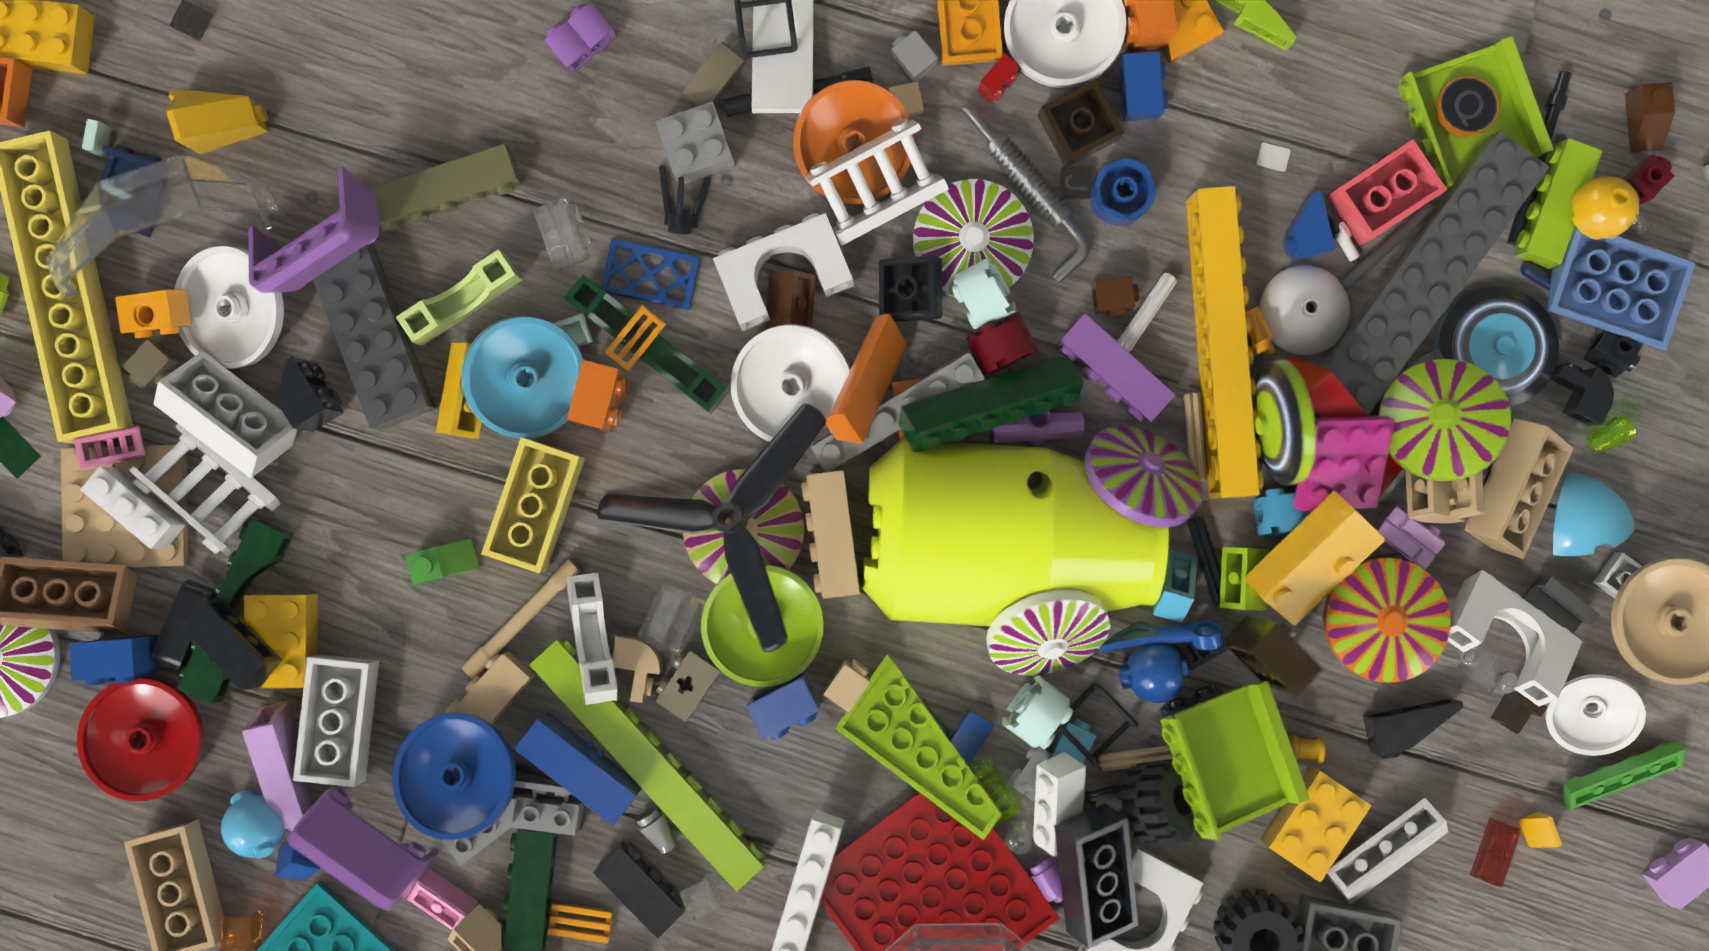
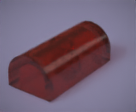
M1489 818L1470 875L1503 888L1522 829Z

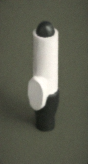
M1333 210L1327 213L1332 235L1337 239L1348 260L1354 264H1359V256L1361 255L1350 239L1352 236L1350 229L1336 217Z

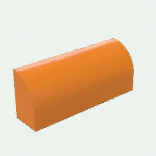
M890 314L879 315L873 320L827 418V426L836 440L856 443L864 442L908 344Z

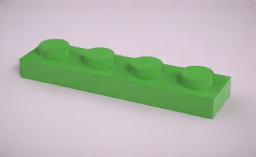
M1678 740L1669 744H1659L1651 751L1640 755H1631L1624 761L1612 766H1602L1594 773L1586 776L1574 777L1564 784L1563 802L1569 810L1683 767L1685 748Z

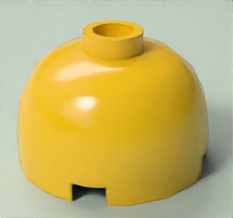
M1603 176L1590 180L1575 191L1570 201V207L1573 206L1574 213L1572 217L1573 223L1581 233L1592 239H1612L1617 237L1634 223L1639 213V198L1636 190L1630 183L1618 177Z

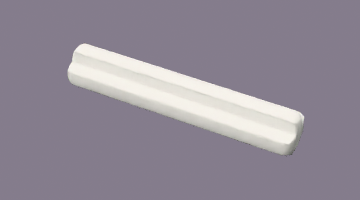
M1166 272L1162 274L1117 342L1128 352L1132 350L1176 285L1177 279Z

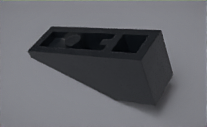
M1449 698L1364 715L1363 720L1370 752L1381 756L1382 759L1399 757L1401 751L1413 748L1464 708L1463 702Z

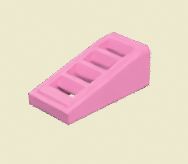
M139 426L74 438L78 461L82 470L146 456ZM132 435L135 451H128L125 436ZM119 438L122 454L116 455L113 439ZM106 441L109 456H103L100 442ZM94 444L97 459L91 460L88 445Z

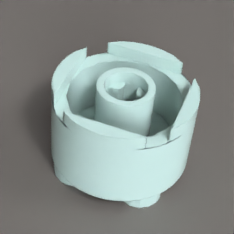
M990 257L955 274V279H953L955 284L952 287L953 293L959 303L965 302L969 310L967 317L974 329L992 322L996 323L1017 312L1015 302L1008 303L1006 296L1011 292L995 264L990 266Z
M1035 676L1033 678L1036 680V683L1031 685L1027 682L1012 699L1007 708L1011 715L1009 719L1003 717L1002 724L1033 748L1040 746L1046 749L1055 737V734H1053L1060 723L1063 725L1070 719L1073 709L1069 707L1070 699L1040 676Z

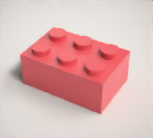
M1412 139L1333 191L1327 198L1343 222L1348 226L1359 246H1361L1445 192L1447 188L1414 139Z

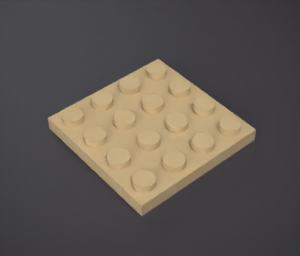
M175 445L144 446L146 456L106 466L117 467L134 481L136 477L129 471L133 466L145 475ZM128 446V451H135L134 446ZM89 447L91 460L97 459L95 448ZM102 447L103 456H109L108 447ZM115 447L116 455L122 454L121 447ZM61 448L62 561L125 565L126 567L189 565L187 521L150 491L149 495L186 525L167 549H150L80 490L98 468L80 469L76 448ZM187 452L154 483L166 495L187 476ZM186 494L177 504L188 513Z

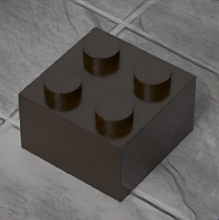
M1096 79L1041 106L1037 115L1064 168L1119 141L1124 133Z

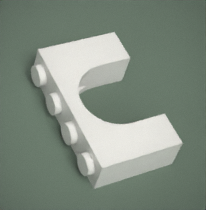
M818 213L808 215L803 218L802 223L792 227L791 225L781 226L774 231V234L764 238L763 236L753 237L746 242L745 246L737 249L735 247L726 248L720 251L717 257L713 258L742 331L770 320L759 293L757 281L761 267L768 259L777 254L796 253L806 258L814 267L826 297L854 287L853 278L826 213L822 215Z
M1484 570L1465 579L1450 609L1451 626L1448 642L1462 652H1465L1483 642L1493 618L1509 623L1520 634L1526 649V661L1514 689L1538 706L1558 699L1582 641L1568 629L1560 626L1546 616L1543 611L1535 608L1521 598L1518 593L1507 588Z
M1132 843L1131 855L1134 882L1159 896L1162 904L1161 922L1156 931L1143 940L1133 942L1113 937L1089 949L1081 944L1078 951H1174L1176 947L1174 941L1179 931L1183 932L1186 929L1190 919L1188 913L1192 905H1196L1200 901L1204 888H1202L1204 883L1194 874Z

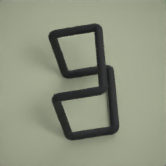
M734 0L739 42L744 58L791 53L798 49L791 0H753L746 2ZM786 2L791 46L748 52L741 8Z
M1093 683L1070 708L1074 711L1096 689L1127 721L1093 755L1061 723L1057 729L1095 767H1098V756L1130 725L1137 728L1139 723L1105 688L1098 683Z

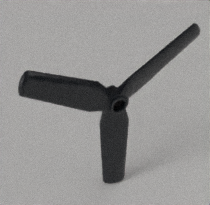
M802 404L736 480L727 502H724L719 507L700 499L606 494L598 505L597 517L603 521L691 534L719 530L723 534L725 560L761 648L767 653L778 650L786 644L788 635L758 542L746 529L747 520L770 502L826 424V417L813 405ZM735 514L734 522L725 526L727 517Z

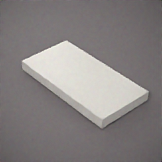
M791 0L798 49L795 52L752 58V113H800L807 101L813 96L814 0ZM786 2L753 7V51L791 46Z

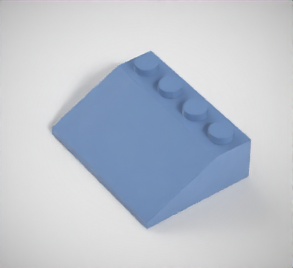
M1575 226L1562 264L1552 268L1547 311L1623 337H1628L1661 350H1667L1696 263L1619 236L1612 239H1592L1581 233Z

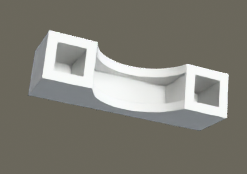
M598 572L567 577V592L585 705L617 700V683L613 659L611 658L608 646Z

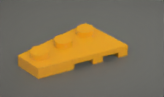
M1173 0L1178 30L1168 44L1167 54L1169 63L1222 36L1224 33L1207 0Z

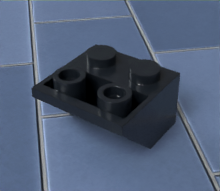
M291 356L286 360L277 404L293 429L314 432L344 413L339 406L342 404V401L334 389L327 387L323 380L326 378V375L317 363L313 364L310 361Z

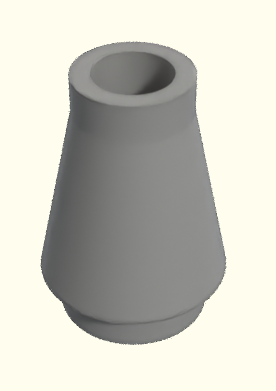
M655 806L637 817V829L661 854L669 852L676 846L663 811H659Z

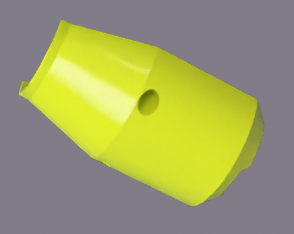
M901 439L869 468L868 501L869 504L877 505L873 506L872 523L874 528L878 530L877 536H871L870 554H872V558L863 557L861 587L889 620L991 626L993 621L1013 604L1030 596L1054 590H1077L1089 593L1103 603L1107 613L1138 605L1153 606L1160 597L1167 567L1169 527L1145 525L1131 520L1114 510L1092 487L1085 471L1084 461L1043 447L947 442L931 450L925 449L914 452L907 439ZM1037 471L1040 475L1039 482L1035 486H1027L1030 474Z

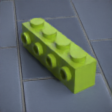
M1570 138L1554 145V150L1548 153L1546 161L1549 162L1548 166L1550 167L1536 185V190H1538L1536 200L1528 207L1526 227L1519 233L1515 246L1518 247L1515 257L1547 269L1562 264L1575 228L1572 220L1574 216L1573 206L1570 207V201L1575 191L1593 179L1603 152L1600 149Z

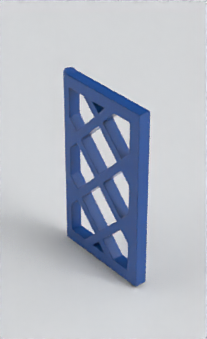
M611 239L602 286L600 288L606 293L690 310L700 257ZM617 247L631 249L635 254L622 264H619L615 258ZM647 253L663 256L666 262L650 271L642 257ZM639 260L647 274L632 283L623 269ZM677 260L692 262L691 271L682 278L672 264ZM669 266L678 280L662 289L654 275ZM620 272L628 284L622 290L609 287L610 277ZM650 278L659 293L654 296L640 294L635 287ZM682 285L686 292L684 303L669 300L666 294Z

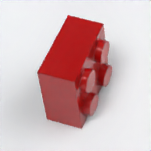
M1004 53L980 81L977 92L991 104L995 99L998 101L1004 95L1006 86L1010 87L1016 81V77L1019 74L1017 72L1019 64Z

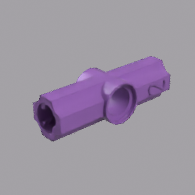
M1080 410L1064 412L1047 411L1043 414L1022 418L1015 423H1006L994 427L990 430V438L993 443L1024 441L1026 444L1034 447L1044 445L1049 439L1079 438L1084 436V417Z

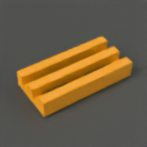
M641 305L604 353L629 371L666 323L645 306ZM642 314H645L648 318L618 355L613 352ZM652 321L655 322L657 326L630 360L628 362L624 361V356Z
M561 902L552 903V913L549 920L550 926L547 934L602 943L609 942L614 910ZM561 911L606 918V921L604 923L558 916V913ZM557 923L604 930V933L559 927Z

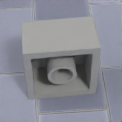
M713 101L655 121L677 183L680 176L684 177V184L735 167Z

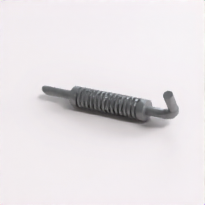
M959 108L989 142L985 151L990 156L994 155L993 160H998V165L1002 164L1000 168L1002 170L1006 169V174L1010 173L1008 177L1010 179L1014 178L1013 183L1018 182L1016 186L1018 188L1022 187L1020 191H1025L1024 195L1026 197L1030 196L1028 200H1033L1032 204L1034 206L1038 205L1036 209H1041L1040 213L1042 215L1046 214L1044 218L1050 219L1048 222L1053 228L1060 224L1074 239L1076 244L1075 253L1052 274L1060 284L1084 263L1090 250L1086 234L1070 217L1074 209L1069 204L1065 205L1066 200H1061V194L1057 196L1058 191H1053L1055 187L1053 185L1050 187L1049 181L1045 182L1047 178L1045 176L1041 177V172L1037 173L1039 169L1037 167L1033 168L1035 166L1034 163L1029 164L1031 160L1029 158L1025 159L1027 155H1022L1023 151L1021 149L1017 150L1019 146H1014L1015 142L1013 140L1009 141L1011 137L1006 131L998 135L976 109Z

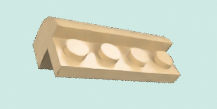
M1406 470L1407 511L1409 519L1426 523L1464 522L1465 517L1485 514L1482 471L1460 480L1434 481L1419 477Z

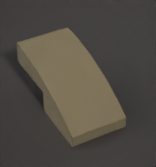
M721 42L700 66L682 92L699 106L712 101L714 103L724 87L731 84L746 60Z

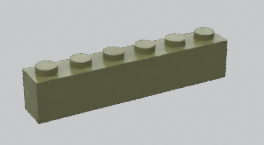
M502 144L370 187L369 189L377 195L379 231L391 232L401 227L400 224L408 221L412 223L429 219V214L439 211L442 214L450 213L458 209L457 205L469 202V204L483 202L487 199V195L511 193L515 190V186L522 183L511 150L506 144ZM336 198L331 200L335 213L340 210V200Z

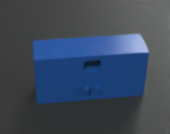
M548 712L538 718L514 750L613 826L642 788L627 772L603 755L604 751L602 749L597 750L594 748L595 744L590 741L588 743L552 714Z

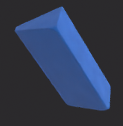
M968 709L949 739L968 765L994 725L971 709Z

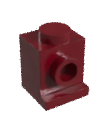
M1653 154L1641 160L1623 180L1630 183L1636 190L1639 205L1653 200L1656 194L1675 175L1670 171L1672 165L1666 158L1656 157Z

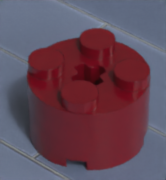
M1019 311L1005 317L1002 322L997 324L995 322L989 323L978 329V332L966 337L967 344L983 376L1006 368L1020 360L1021 357L1024 359L1038 351Z

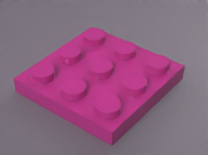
M1388 416L1314 417L1316 436L1314 461L1308 477L1297 485L1293 507L1300 511H1313L1335 490L1354 509L1377 508L1395 419Z

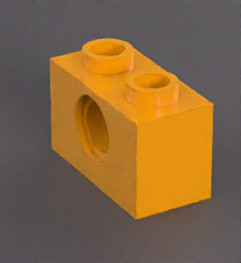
M186 289L161 290L115 297L121 334L134 333L135 338L154 337V331L160 330V335L180 333L179 327L192 326Z

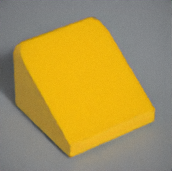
M1538 811L1519 819L1526 842L1530 847L1562 846L1553 817Z

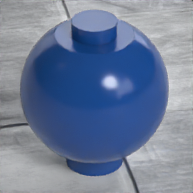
M1166 643L1145 644L1132 652L1127 664L1119 665V676L1122 689L1131 688L1135 695L1144 701L1163 703L1172 700L1182 691L1185 686V678H1190L1188 660H1182L1181 654L1174 647Z

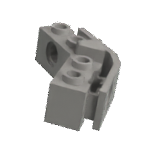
M516 774L515 787L533 789L532 792L524 791L521 795H513L502 816L482 833L464 839L443 840L442 843L461 866L511 827L575 836L581 830L584 803L578 798L572 797L573 795L553 779ZM547 792H554V796L564 797V799L545 797L541 795H547Z

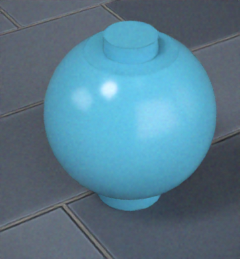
M244 790L235 794L230 799L231 806L226 810L221 822V835L224 843L232 852L243 857H255L258 859L267 857L279 845L285 834L286 829H283L279 815L266 804L264 796L256 795L253 790Z

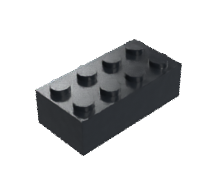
M1105 803L1055 824L1054 829L1066 932L1089 949L1138 926L1128 818Z

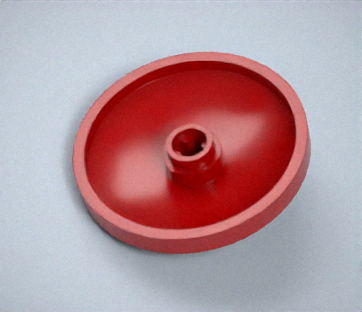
M149 677L136 678L134 682L114 683L103 689L86 707L77 730L78 756L87 776L105 793L125 801H149L178 789L195 771L204 747L203 723L192 700L183 691L178 690V687L164 680Z

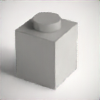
M916 30L909 35L906 33L902 34L893 42L891 58L911 83L919 81L937 66L938 57Z

